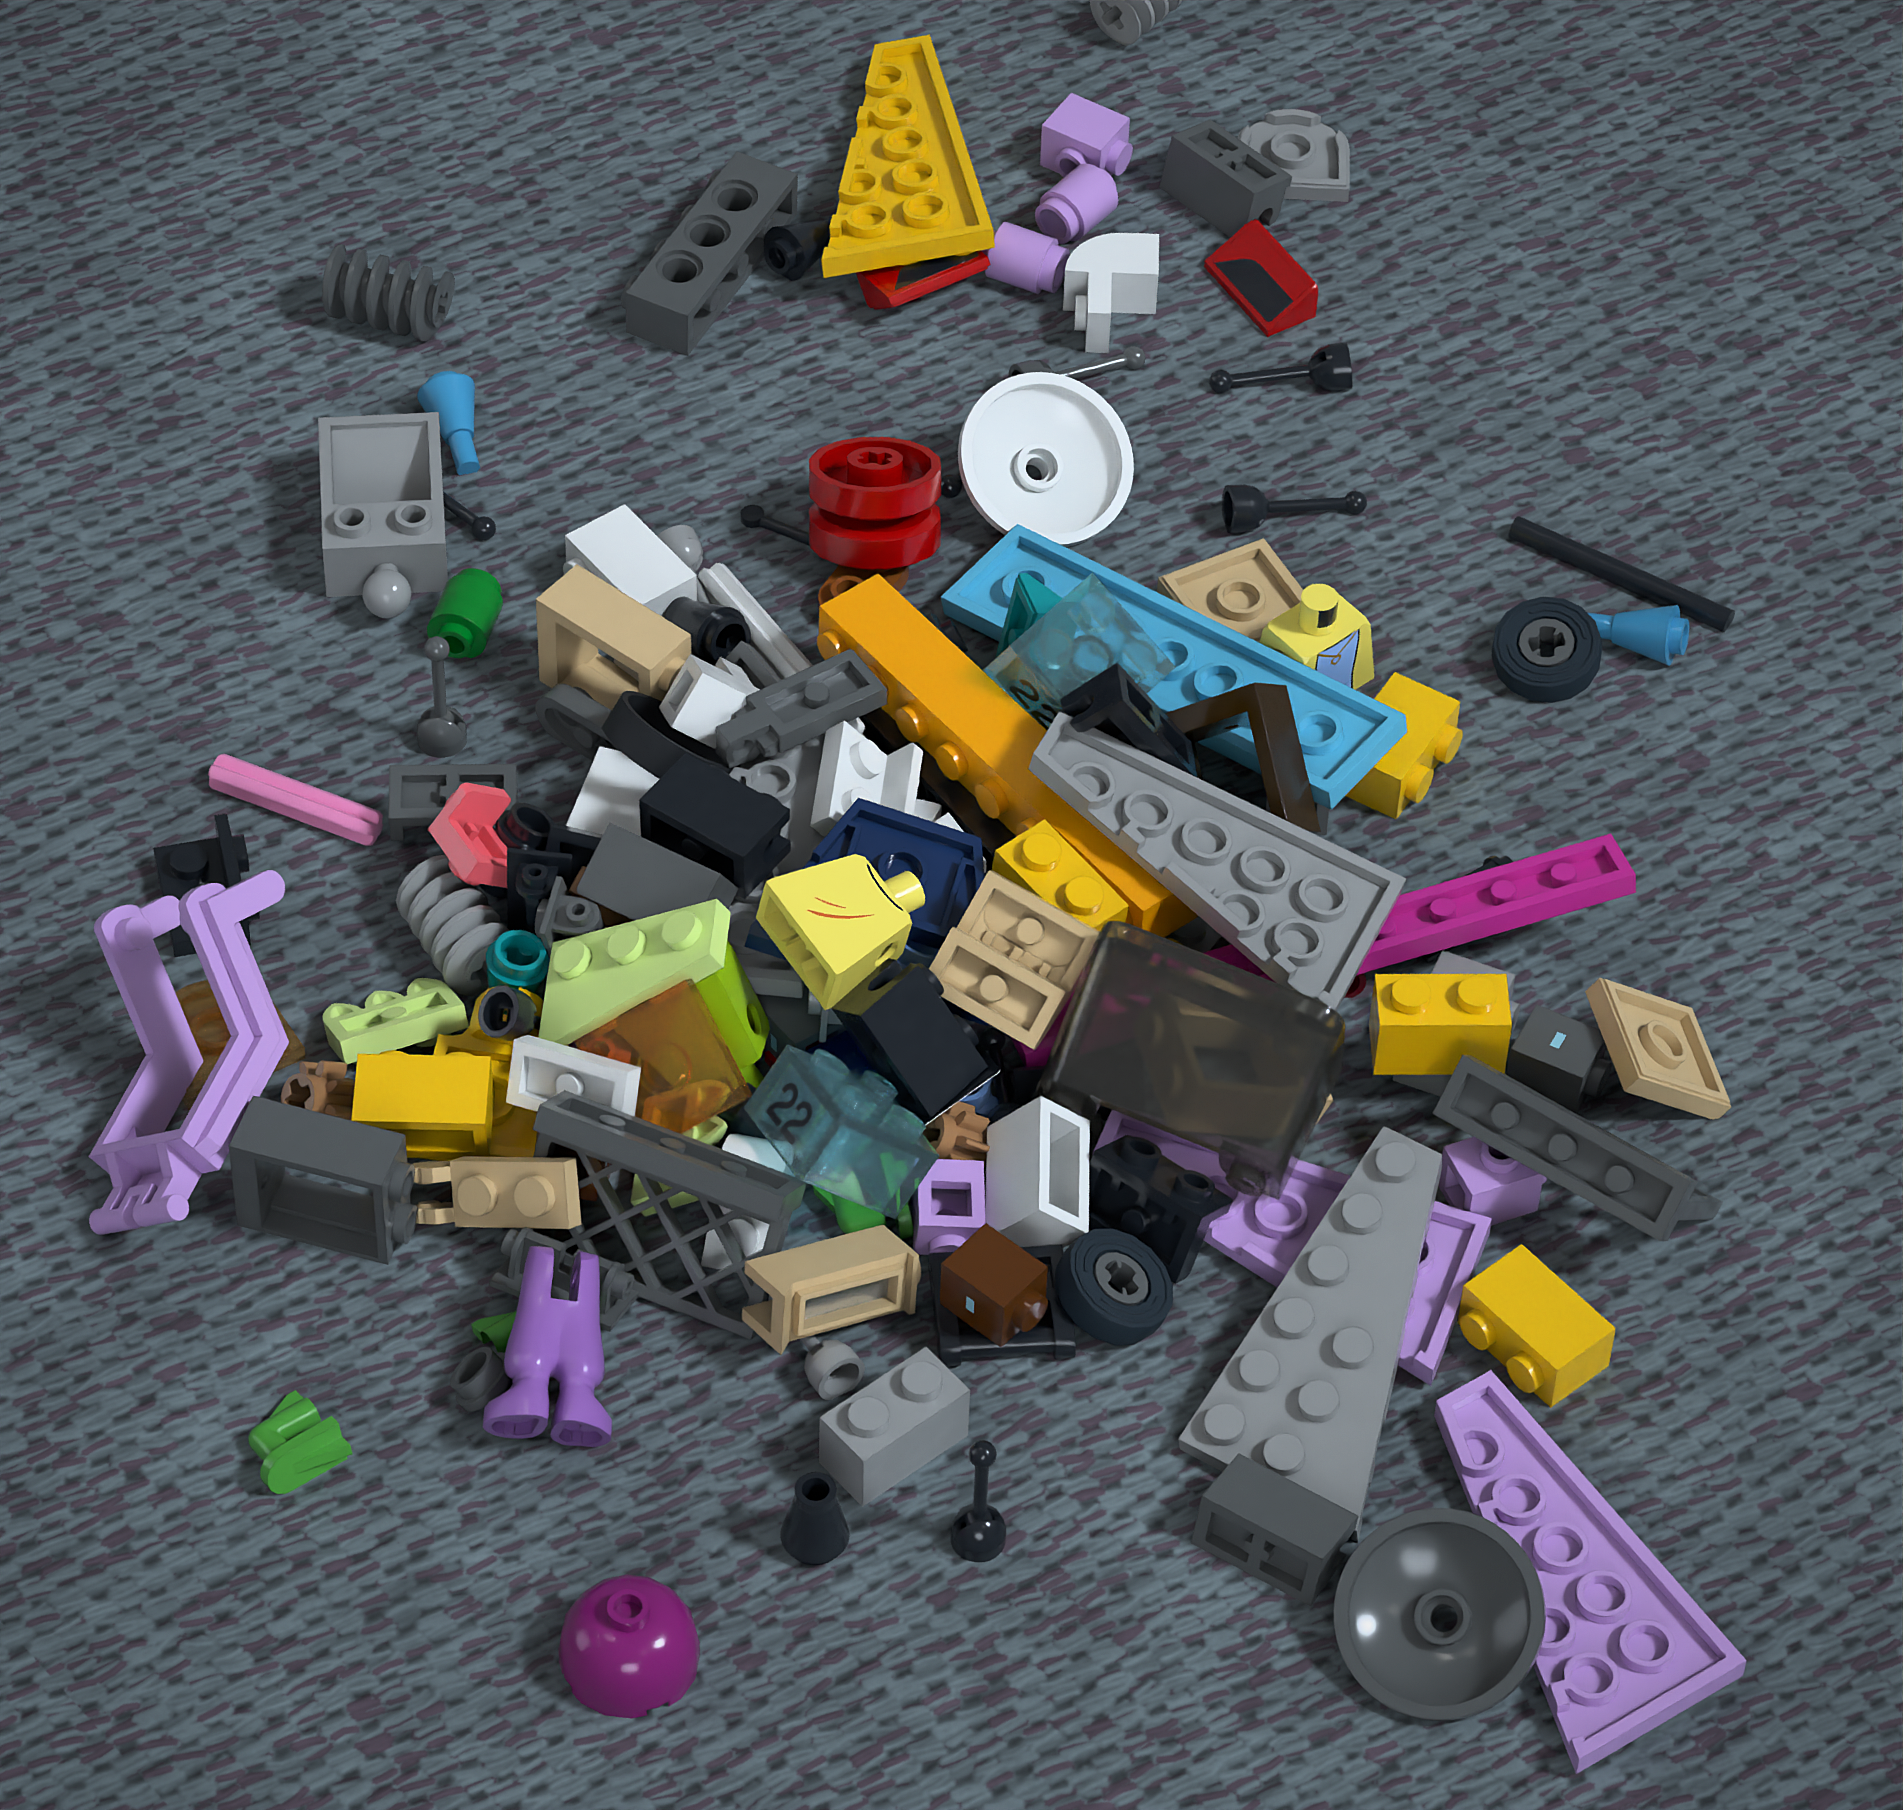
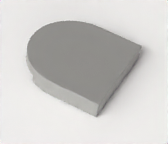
M1298 109L1275 110L1266 113L1264 120L1250 127L1247 125L1240 131L1238 135L1239 140L1292 176L1291 184L1286 187L1283 199L1348 202L1350 190L1349 143L1342 131L1338 130L1336 132L1322 123L1321 116Z

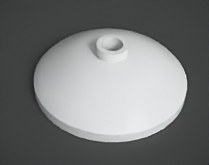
M1032 372L1019 374L999 382L990 388L972 407L965 419L959 437L958 464L965 490L978 512L988 523L1004 535L1019 524L1064 547L1074 546L1093 538L1103 531L1120 513L1130 493L1134 463L1132 447L1123 423L1113 408L1098 393L1085 384L1063 375ZM1026 465L1037 467L1041 472V480L1030 478L1026 472Z

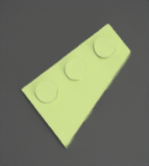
M713 899L553 942L538 1038L569 1046L568 1044L591 1031L601 1037L619 1027V1016L646 1000L658 1005L722 969L725 961L731 912L718 899Z

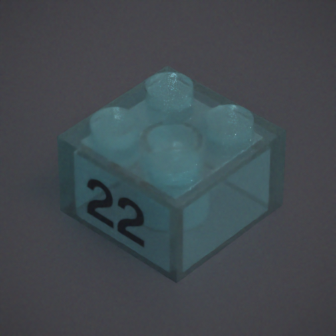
M1091 573L985 667L983 671L1039 724L1048 730L1059 711L1066 714L1061 708L1060 699L1116 662L1146 694L1174 670L1176 666L1100 580Z
M787 1044L744 1107L745 1111L797 1179L894 1219L897 1218L940 1156L922 1134L926 1128L925 1124L912 1112L899 1105L895 1100L898 1091L888 1080L869 1070H865L862 1076L853 1073L838 1058L821 1049H817L812 1055Z

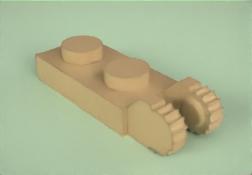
M463 1156L451 1161L413 1163L415 1166V1183L432 1184L451 1181L453 1202L440 1203L435 1200L419 1202L416 1205L418 1208L416 1223L455 1222V1227H527L541 1229H571L582 1225L576 1158Z

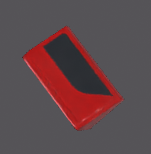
M1254 219L1245 224L1204 261V268L1267 337L1316 317L1319 291L1317 284L1259 220Z
M975 251L965 256L952 255L918 261L912 265H896L856 272V276L869 308L878 310L894 308L982 272L988 269L987 266L991 264L988 256L982 251Z

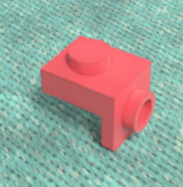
M467 782L461 784L448 798L444 808L428 828L433 838L448 857L450 870L467 884L473 886L485 884L507 888L508 848L493 828L494 824L511 803V798L504 789Z

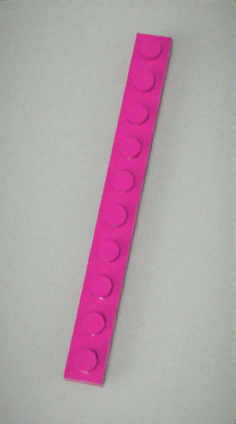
M1610 833L1402 894L1395 903L1357 975L1636 893V874ZM1231 944L1074 990L1036 1050L1013 1037L1011 1039L1025 1067L1054 1065L1135 1041L1133 1028L1161 987L1277 999L1290 994Z

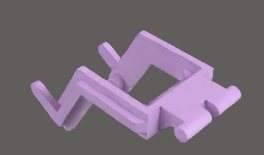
M273 870L259 872L227 889L219 883L198 886L188 891L180 901L174 896H164L141 907L136 905L115 907L104 912L94 924V932L146 1054L89 1155V1158L110 1174L113 1186L103 1207L95 1209L89 1218L91 1229L98 1235L185 1219L189 1212L187 1200L202 1173L220 1170L229 1153V1144L253 1095L260 1097L289 1044L239 922L279 902L283 898L285 893L284 881ZM181 924L183 930L191 938L231 1037L180 1129L164 1132L203 1063V1058L153 941L154 938Z

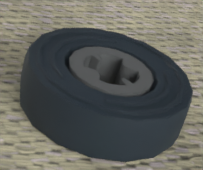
M1539 597L1522 601L1507 611L1495 628L1492 643V660L1497 676L1510 691L1528 700L1553 703L1571 699L1588 688L1600 669L1602 640L1595 620L1581 606L1564 598ZM1553 643L1554 656L1541 657L1540 644Z
M1093 1229L1078 1237L1065 1250L1055 1269V1289L1062 1308L1078 1327L1095 1339L1113 1345H1134L1149 1337L1162 1325L1173 1305V1285L1164 1264L1147 1245L1133 1235L1115 1229ZM1108 1282H1112L1120 1291L1114 1290Z

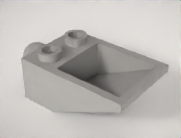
M439 412L318 418L322 549L326 597L362 595L365 606L372 614L381 618L396 617L407 609L411 600V593L443 591L448 581Z

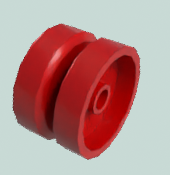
M857 437L836 441L819 448L809 458V495L815 502L809 508L810 548L820 558L841 566L860 569H892L913 565L931 557L940 547V507L935 503L941 497L940 457L930 448L909 440L890 437Z

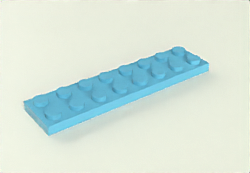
M1019 524L1012 528L941 596L945 615L999 642L1015 580L1018 578L1019 573H1028L1069 602L1078 612V620L1063 674L1084 684L1117 662L1164 713L1254 682L1287 685L1313 800L1330 810L1407 733L1405 714ZM1250 724L1198 741V743L1262 775Z

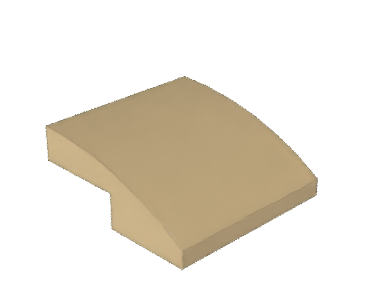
M989 870L959 925L951 928L929 969L936 975L944 988V993L941 997L1036 1050L1070 998L1106 935L1000 874Z

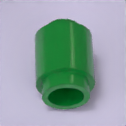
M468 568L461 570L456 576H453L446 582L428 623L427 634L429 639L439 636L448 642L450 648L449 657L474 658L484 651L503 607L502 590L497 579L486 571Z

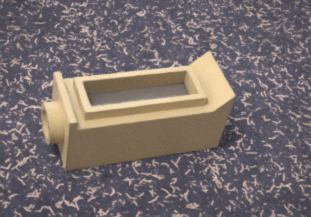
M879 1225L745 1261L744 1273L768 1293L773 1300L743 1307L742 1320L782 1355L787 1344L793 1340L902 1310L909 1315L914 1314L917 1284L921 1279L919 1255L885 1225Z

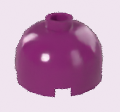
M626 1574L604 1579L579 1595L565 1614L558 1647L559 1664L565 1680L572 1687V1693L580 1703L603 1715L632 1719L646 1716L647 1710L658 1708L668 1702L669 1707L684 1696L696 1679L700 1658V1642L691 1610L674 1590L650 1577Z

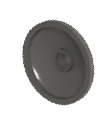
M1427 1508L1402 1514L1387 1521L1369 1534L1355 1549L1342 1571L1337 1585L1333 1611L1335 1634L1340 1652L1347 1667L1359 1684L1385 1706L1401 1714L1430 1721H1452L1468 1718L1494 1707L1507 1698L1523 1682L1532 1669L1542 1646L1546 1624V1605L1543 1588L1533 1563L1522 1547L1495 1523L1479 1515L1451 1508ZM1445 1607L1455 1609L1458 1615L1456 1626L1448 1632L1437 1631L1433 1623L1436 1612Z

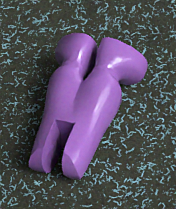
M530 1246L523 1272L517 1312L504 1358V1370L506 1375L513 1380V1385L508 1391L489 1401L485 1406L483 1428L486 1432L495 1436L513 1439L531 1438L541 1434L548 1425L549 1377H553L560 1384V1391L551 1420L550 1435L552 1440L569 1446L599 1447L611 1441L612 1419L594 1396L595 1387L603 1381L605 1375L600 1326L599 1255L582 1251L577 1252L570 1280L569 1300L550 1298L554 1272L553 1247Z

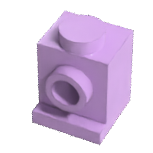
M917 1158L910 1201L914 1233L913 1250L918 1255L954 1252L986 1223L984 1161Z

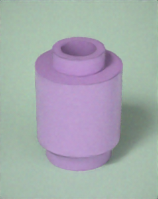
M1086 163L1078 165L1041 197L1040 205L1035 211L1038 227L1044 235L1057 239L1058 244H1065L1069 240H1080L1117 208L1118 193L1115 181L1104 169Z
M1003 222L997 231L993 230L995 248L980 250L988 256L991 264L985 270L987 277L1039 294L1041 290L1055 293L1058 290L1065 276V267L1070 255L1069 249L1058 246V240L1008 222Z

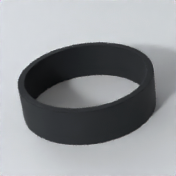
M623 692L602 725L604 734L616 748L637 765L659 779L685 753L708 765H716L728 774L734 768H728L717 755L714 748L672 728L659 709L662 701L639 692Z

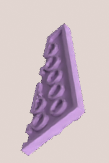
M1115 1104L1094 1149L1095 1151L1125 1135L1141 1137L1153 1142L1160 1148L1162 1155L1184 1169L1202 1173L1210 1178L1215 1184V1188L1231 1197L1233 1202L1227 1214L1210 1223L1203 1241L1277 1288L1350 1178V1175L1215 1134L1171 1130L1165 1119ZM1436 1201L1434 1202L1427 1237H1425L1418 1266V1278L1413 1298L1410 1301L1405 1323L1406 1331L1398 1362L1400 1367L1430 1386L1459 1315L1463 1285L1474 1276L1490 1234L1492 1218Z
M1491 1370L1436 1401L1434 1417L1472 1513L1495 1523L1514 1538L1526 1552L1538 1573L1545 1598L1546 1624L1542 1646L1533 1667L1576 1774L1743 1676L1747 1660Z

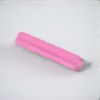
M227 754L218 755L210 766L208 772L209 786L219 792L365 846L373 845L381 834L383 815L380 811Z

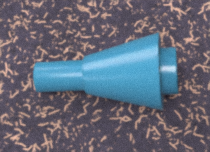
M454 371L436 373L419 389L417 399L426 413L439 412L440 435L445 443L450 446L457 473L463 475L477 472L480 469V464L472 440L474 437L475 383L471 377Z
M1678 605L1616 613L1615 616L1588 613L1595 620L1601 639L1611 640L1613 644L1668 666L1671 665L1674 654L1684 655L1689 639V620L1680 618Z

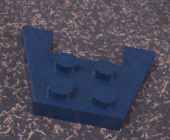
M859 797L815 848L811 859L802 868L805 869L857 854L869 861L883 881L904 871H910L922 885L925 894V904L908 913L912 926L907 940L940 950L951 928L959 925L985 878L981 837ZM756 919L750 926L744 947L788 961ZM941 997L952 1014L988 1026V1023Z

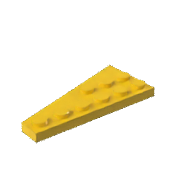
M930 35L875 44L865 81L866 95L863 106H859L856 117V135L851 138L838 190L839 203L837 212L832 214L829 226L828 247H824L821 258L823 278L896 265H912L918 261L952 255L965 256L975 251L995 248L993 226Z

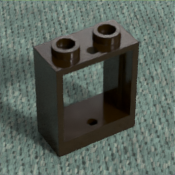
M1254 682L1165 713L1192 742L1197 778L1203 780L1195 742L1250 724L1271 814L1313 834L1321 832L1287 685Z

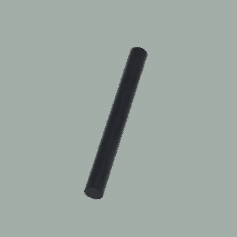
M1517 516L1510 527L1508 534L1510 539L1665 607L1678 605L1681 614L1724 633L1734 619L1735 610L1523 517Z

